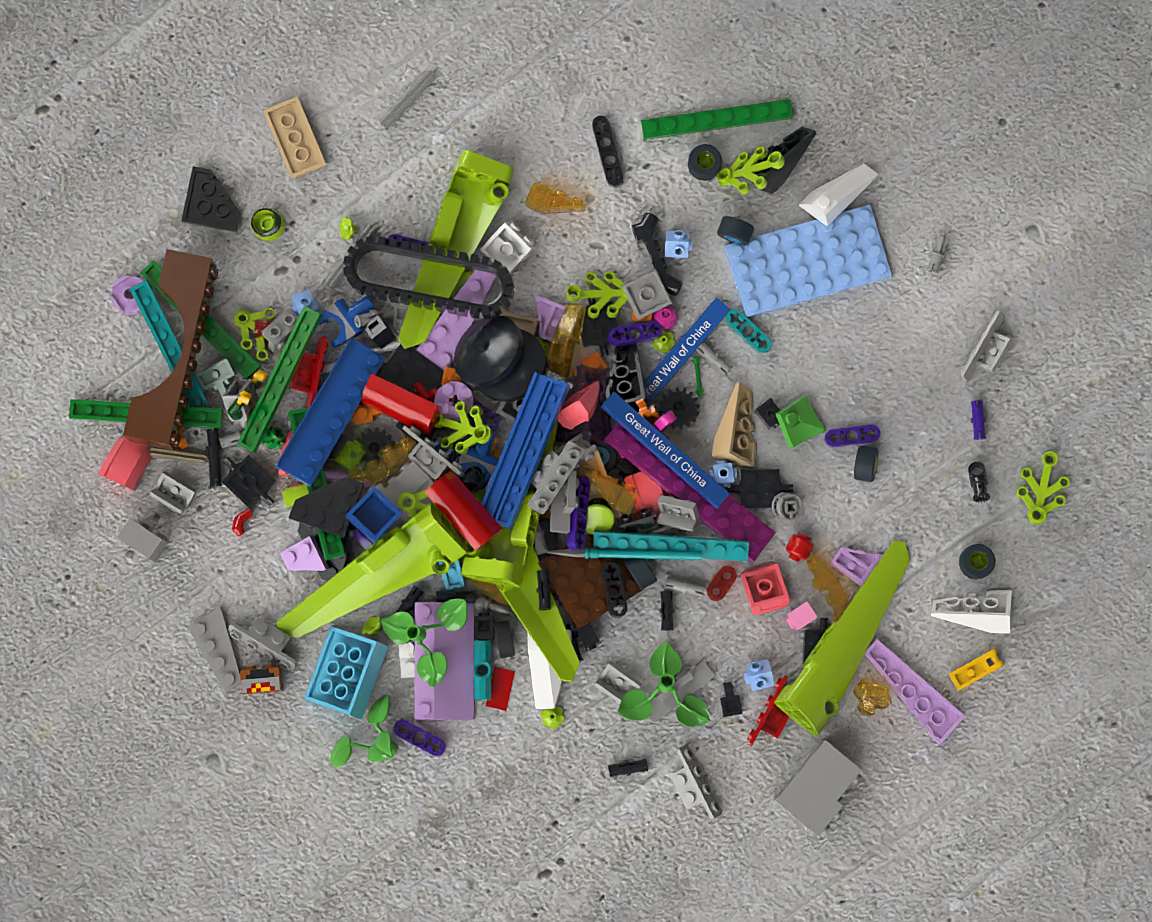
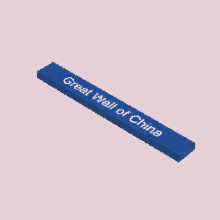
M717 297L644 380L649 404L713 332L728 312L731 311Z
M615 392L600 406L716 509L730 494Z

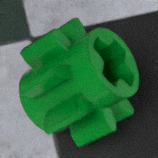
M271 426L267 429L262 443L266 448L275 451L285 444L283 441L285 434L281 428Z

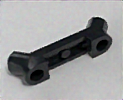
M644 213L640 223L631 225L637 245L645 242L654 269L657 270L667 293L676 296L679 294L683 283L681 280L666 274L665 269L667 265L664 257L660 258L658 251H661L657 240L654 241L652 237L659 219L652 213Z

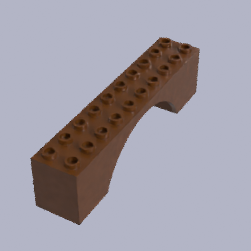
M166 250L158 287L180 311L184 325V345L181 357L169 377L148 393L131 398L123 436L129 442L173 451L175 446L179 445L180 435H178L179 428L183 427L185 419L182 414L183 410L188 407L189 398H187L188 390L191 391L193 386L191 376L192 372L196 371V354L200 353L202 343L199 341L201 335L205 333V317H208L210 312L209 298L212 299L214 295V287L212 285L213 281L218 278L219 270L216 269L217 267L212 258Z

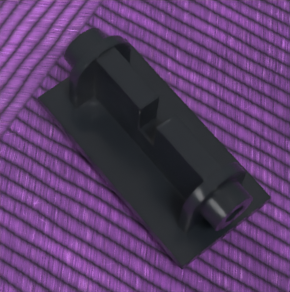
M472 470L465 477L460 478V480L472 493L475 490L479 491L484 486V479L487 473L485 472L480 475L479 471Z
M643 508L637 513L624 514L616 519L619 531L628 533L637 532L636 525L640 524L641 530L654 527V524L658 523L653 508Z

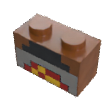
M276 664L264 665L263 669H257L256 666H246L245 670L240 671L241 692L244 695L283 691L281 668L276 667Z

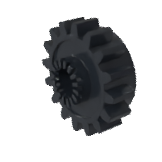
M676 387L675 392L669 389V395L663 394L664 401H659V405L663 406L658 409V412H663L660 417L672 410L677 417L672 423V429L675 426H679V429L682 430L683 425L690 427L689 422L695 423L696 419L694 416H699V412L696 409H699L700 405L695 404L698 398H692V391L687 394L686 388L682 392L679 391L678 387ZM681 404L684 407V411L678 413L674 410V406Z
M377 427L375 432H372L370 428L368 429V434L362 432L363 438H357L356 440L359 445L354 446L356 450H359V452L355 453V456H361L359 463L365 462V468L371 465L373 470L376 469V466H379L381 469H383L384 464L389 466V460L395 459L392 453L397 452L395 448H392L396 444L395 441H390L392 435L386 436V430L380 433ZM373 445H380L381 448L378 453L374 454L370 451Z

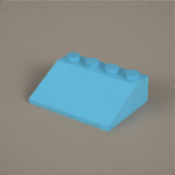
M331 626L304 699L362 720L388 646Z

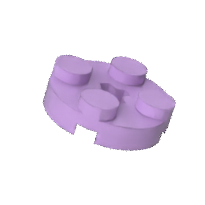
M123 276L113 284L111 300L119 311L126 314L140 312L134 298L126 299V292L130 288L144 282L141 278Z
M450 381L443 384L436 391L434 403L443 408L441 413L447 419L458 420L460 419L459 414L456 412L455 406H451L452 403L449 401V398L457 395L459 402L462 401L468 405L467 413H469L473 406V396L471 390L465 384Z

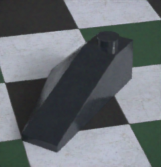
M801 127L783 138L781 144L771 145L767 148V156L764 159H759L755 164L767 161L769 155L775 151L781 153L785 163L780 169L770 167L754 172L755 175L763 176L767 181V186L759 190L773 194L786 182L817 134L815 130Z
M637 343L615 346L612 370L609 373L610 379L606 387V398L615 392L634 410L640 412L636 401L643 398L648 407L649 401Z

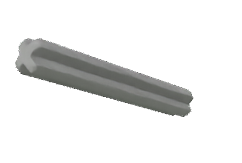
M427 71L379 121L382 128L388 129L435 80L434 73Z
M369 224L356 241L362 239L367 244L366 237L374 236L377 229ZM354 243L352 246L358 249L357 244ZM344 257L325 281L326 285L332 289L344 276L343 267H346L343 263Z

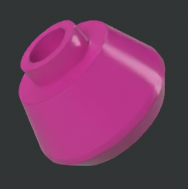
M668 305L654 312L652 318L653 321L661 324L662 329H670L678 321V312L674 306Z

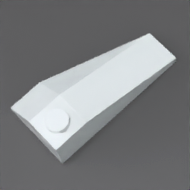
M863 163L811 191L799 203V206L828 226L878 176V173Z
M989 590L984 595L976 596L973 593L968 594L969 597L967 598L950 597L933 600L931 616L990 633H1010L1012 590Z
M566 630L572 641V630ZM528 633V654L536 709L556 708L562 680L558 678Z

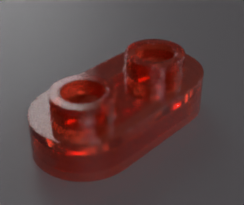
M723 566L717 572L707 587L706 593L710 600L720 601L725 597L737 578V573L733 567ZM729 573L730 579H724L723 574ZM713 589H719V595H714Z

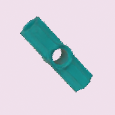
M474 641V700H491V641ZM481 665L488 667V673L484 676H480L477 673V669Z

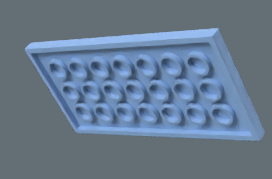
M870 205L841 212L828 226L816 219L753 237L749 245L735 242L724 246L743 311L747 318L892 277Z

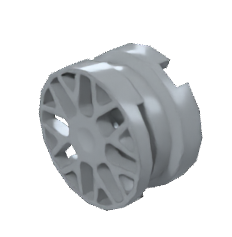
M781 492L772 501V511L778 518L792 521L797 519L802 512V500L795 494Z

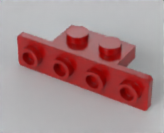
M326 336L318 338L315 355L304 353L290 382L289 389L307 393L304 408L309 409L316 397L317 390L321 386V379L319 378L325 366L323 357L324 353L328 350Z
M784 675L783 679L779 678L774 686L777 689L775 695L769 696L765 703L768 706L765 714L763 712L760 713L756 721L759 724L756 731L752 729L747 738L750 741L749 746L752 747L760 730L777 739L779 738L789 716L776 706L774 701L779 696L788 679L787 676Z

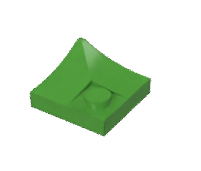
M807 396L799 397L776 413L788 448H794L805 440L826 431L815 414Z

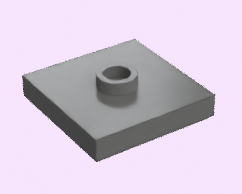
M656 269L621 286L637 320L672 304Z

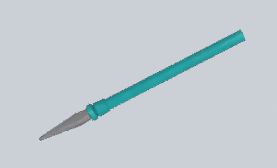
M588 547L582 550L547 551L549 554L585 557V559H589V557L701 560V552L599 550Z

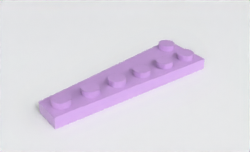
M475 270L454 299L482 304L496 275ZM458 308L456 315L449 314L445 310L431 329L425 342L420 344L416 350L444 370L445 366L450 367L460 338L470 328L474 320L469 314L470 310L467 317L460 316Z
M878 639L867 649L865 656L937 744L941 745L965 715Z

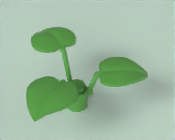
M457 598L443 603L437 611V618L442 621L438 624L423 625L422 627L415 625L414 618L407 612H397L381 620L385 633L393 642L406 644L413 640L428 653V655H424L419 659L417 673L431 687H435L443 680L447 671V659L441 652L432 654L431 650L423 644L422 641L426 638V629L442 627L443 625L449 631L461 629L467 620V602L464 599Z
M665 642L656 649L649 663L652 674L660 676L658 687H656L649 698L641 690L633 689L628 691L623 696L618 709V713L624 718L641 721L648 718L653 712V707L649 702L659 691L663 693L672 691L677 704L680 705L676 710V717L682 725L695 727L710 721L708 709L698 697L687 695L684 697L683 702L680 701L674 687V676L680 672L682 661L668 642Z
M388 694L379 698L368 712V723L371 725L375 724V728L380 732L373 745L367 746L351 743V738L348 736L341 738L335 744L331 753L330 764L332 767L344 765L351 756L352 747L368 749L367 757L372 762L393 758L397 753L398 744L392 741L390 733L384 732L379 726V723H383L389 713L390 696Z

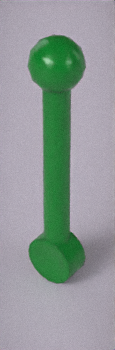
M694 357L692 362L695 364L696 395L700 397L703 395L698 365L700 359Z

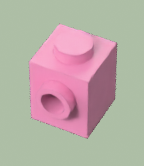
M806 601L786 615L788 617L786 622L791 629L795 628L798 631L818 617Z

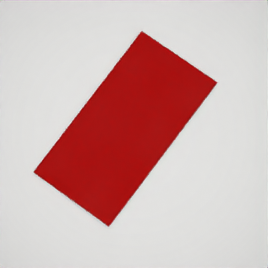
M494 667L491 680V700L486 701V707L506 711L515 671Z

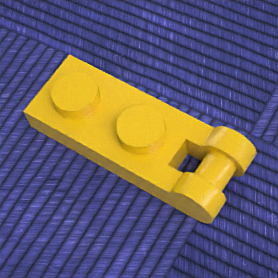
M996 648L948 674L957 691L1005 665L998 658ZM990 658L993 665L989 666L986 659Z

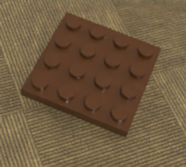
M586 534L583 549L586 547L593 548L594 535ZM566 546V547L562 548L561 550H565V549H569V548H568V546ZM552 554L538 562L542 570L549 571V584L577 629L582 628L609 611L601 577V568L607 562H614L619 567L626 601L643 591L639 588L626 567L624 558L589 557V559H585V557ZM608 567V569L605 572L610 574L611 579L607 581L609 583L611 581H614L612 579V574L615 571L611 570L610 567ZM611 585L609 592L612 595L619 594V588L616 585ZM619 597L618 599H615V601H616V607L618 606V602H617V601H618L619 599H621V597Z

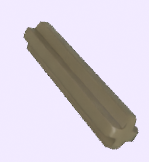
M153 446L150 450L152 457L205 464L207 461V454L179 449H174L173 451Z

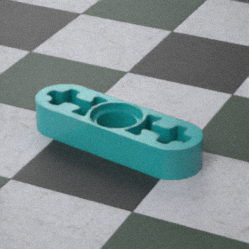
M733 309L728 312L726 316L728 326L756 352L760 354L767 353L771 347V340L741 311ZM730 315H738V321L741 324L743 320L746 322L741 326L740 330L737 328L739 324L736 321L731 322ZM745 327H752L754 334L750 337L745 336L743 333ZM757 333L760 335L757 338L761 342L765 340L767 342L765 345L766 349L764 347L760 349L758 341L755 340L754 343L751 341L756 337Z

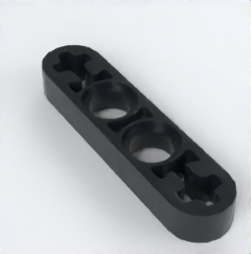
M597 116L592 121V129L607 184L610 187L617 188L623 182V174L609 121L605 116ZM598 121L605 123L603 125V134H601L600 128L595 126L598 124ZM607 138L611 144L608 147H602L600 140ZM607 156L615 158L613 165L605 163L604 160ZM612 169H614L615 176L620 177L618 178L617 183H614L613 180H610L612 178Z

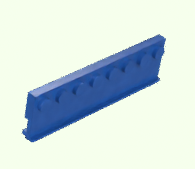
M352 337L350 338L276 463L277 469L283 470L290 474L291 477L311 487L362 400V394L371 373L377 374L386 357Z
M534 372L481 502L483 507L500 526L513 529L571 386L568 383Z

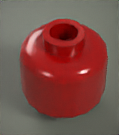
M799 532L797 535L793 534L785 548L786 552L790 554L788 558L799 562L800 559L807 560L814 548V544L811 542L812 538Z

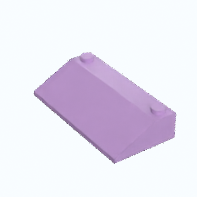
M415 602V625L422 627L423 625L441 623L442 621L437 618V611L445 602ZM467 603V620L461 629L449 631L445 625L426 629V638L422 641L423 644L431 650L432 654L441 652L447 659L446 674L443 680L435 687H431L423 681L417 673L419 659L424 655H428V653L415 641V720H474V603Z

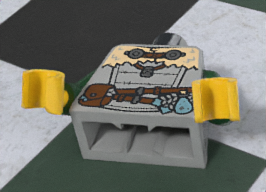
M258 370L251 379H237L231 383L222 396L230 421H239L240 427L245 428L256 406L254 389L257 387L258 381L262 383L265 381L268 375L267 372Z

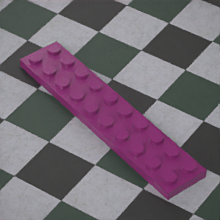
M619 423L614 426L604 439L668 494L676 499L690 500L696 503L699 519L722 539L749 541L748 560L751 563L757 559L776 532L730 494L716 509Z

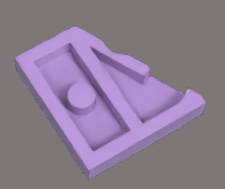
M537 296L539 336L545 341L558 345L571 309Z
M313 535L280 553L288 570L324 571L329 569Z
M841 547L829 564L861 586L882 555L878 553H865V551L861 550L853 551L849 548Z

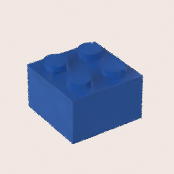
M373 487L347 513L346 518L375 544L402 516V512L379 490Z

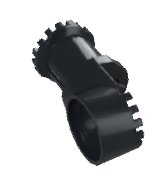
M973 462L968 467L970 485L974 492L973 501L978 503L986 502L990 499V494L987 493L986 487L988 485L986 469L983 463ZM974 468H981L982 473L974 475L972 470Z

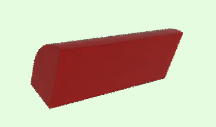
M372 373L362 394V403L410 427L413 426L430 436L443 409Z
M453 471L443 475L425 491L426 495L475 551L492 541L503 529Z

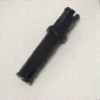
M214 428L213 436L212 429H206L209 487H215V479L216 487H220L222 484L219 429Z

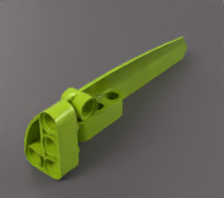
M462 151L458 156L448 191L444 194L428 243L429 246L433 247L434 254L436 248L439 247L444 248L446 256L448 249L456 251L457 258L459 257V252L467 253L470 260L471 254L475 252L500 205L508 195V188L514 172L513 167L472 151ZM494 190H499L502 197L496 196ZM423 260L413 291L449 298L465 268ZM410 301L398 337L404 349L425 342L441 313L434 306L433 310L425 309L423 306L424 301H422L421 308L414 307Z
M556 420L536 471L542 466L544 458L553 450L558 420ZM532 483L512 530L501 526L503 528L492 541L476 551L467 540L464 541L468 552L466 557H464L461 576L493 584L521 587L528 549L534 543L540 513L528 506L529 501L537 491V488Z
M485 488L473 494L480 503L484 498ZM532 545L528 549L521 587L496 585L558 678L562 681L573 682L580 662L551 592V610H539V595L536 593L538 588L537 571L542 569L538 565L539 560Z
M430 503L400 528L395 527L276 621L277 629L291 637L299 638L359 607L434 573L437 575L447 573L449 566L464 556L468 549L445 516L435 505ZM438 561H443V562H444L443 564H440V565L436 564V562H438Z
M893 541L837 623L832 624L826 630L803 664L804 669L796 681L791 685L785 686L774 701L776 706L814 736H818L831 716L837 713L838 705L865 655L910 562L905 541ZM825 704L829 707L828 712L825 710Z

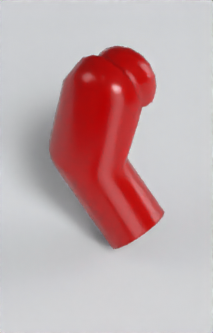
M420 381L412 386L420 397L428 401H434L438 389L427 390Z

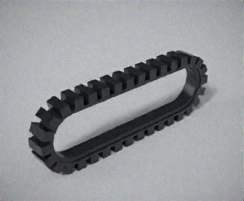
M374 236L366 237L367 244L362 239H359L355 242L358 249L350 246L347 250L351 257L344 256L343 263L346 267H343V271L347 281L357 293L361 295L365 293L368 298L375 299L377 293L379 300L387 301L388 297L391 302L398 303L400 297L403 305L409 306L411 301L414 307L421 308L422 301H424L423 306L425 309L433 310L434 306L437 311L444 312L445 306H447L446 310L448 313L456 315L458 308L460 316L467 317L470 310V316L475 319H479L480 312H482L484 319H491V311L495 313L496 317L502 314L500 306L507 310L511 305L509 299L514 298L515 292L513 288L515 286L510 272L506 266L503 267L501 262L495 259L492 264L491 258L483 256L480 263L481 259L476 254H471L469 260L467 253L459 252V257L457 258L456 251L448 249L446 256L444 248L439 247L436 248L434 254L432 246L425 245L423 251L421 244L413 243L412 247L408 241L402 240L400 247L397 239L390 238L389 242L386 237L379 236L378 242H376ZM380 251L474 269L496 275L501 281V292L493 302L476 304L363 281L358 276L357 264L366 253Z

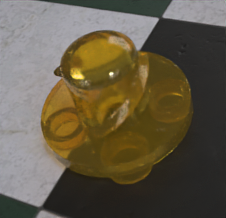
M861 679L853 690L855 697L859 700L858 711L863 715L872 716L876 709L889 707L891 703V696L888 693L889 689L884 685L878 686L870 683L868 680Z

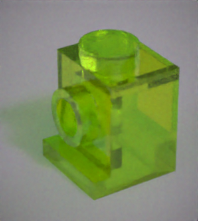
M356 440L353 442L347 441L334 460L347 470L353 471L366 453L362 450L364 446ZM352 450L356 454L354 458L350 457V452Z

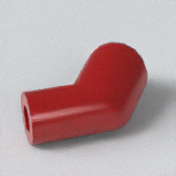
M249 508L234 517L232 531L237 536L245 533L243 528L244 522L253 517Z

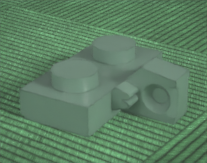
M228 357L196 373L195 377L203 391L213 387L215 391L219 390L221 396H223L231 383L229 378L237 375V372Z

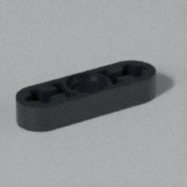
M607 562L601 568V577L608 610L612 617L621 618L628 609L621 574L616 563ZM608 567H610L611 570L615 571L612 574V579L614 581H611L609 583L607 581L611 579L610 574L605 572L608 569ZM616 585L619 588V594L612 595L609 592V587ZM619 597H621V599L617 601L618 606L623 608L620 611V613H618V611L616 610L614 611L613 609L616 607L615 599H618Z

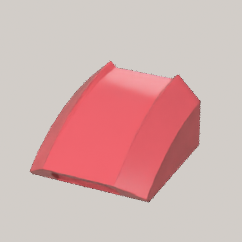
M596 381L571 395L562 405L557 420L563 427L573 430L575 426L590 420L596 410L599 399V382Z
M125 437L118 439L98 474L132 491H136L152 458L150 450L146 445L129 442Z
M642 471L624 478V483L635 512L637 513L643 508H653L656 516L660 515L661 511L657 502L659 496L671 495Z
M778 563L762 564L748 568L740 573L752 614L761 615L783 609L789 604V596Z

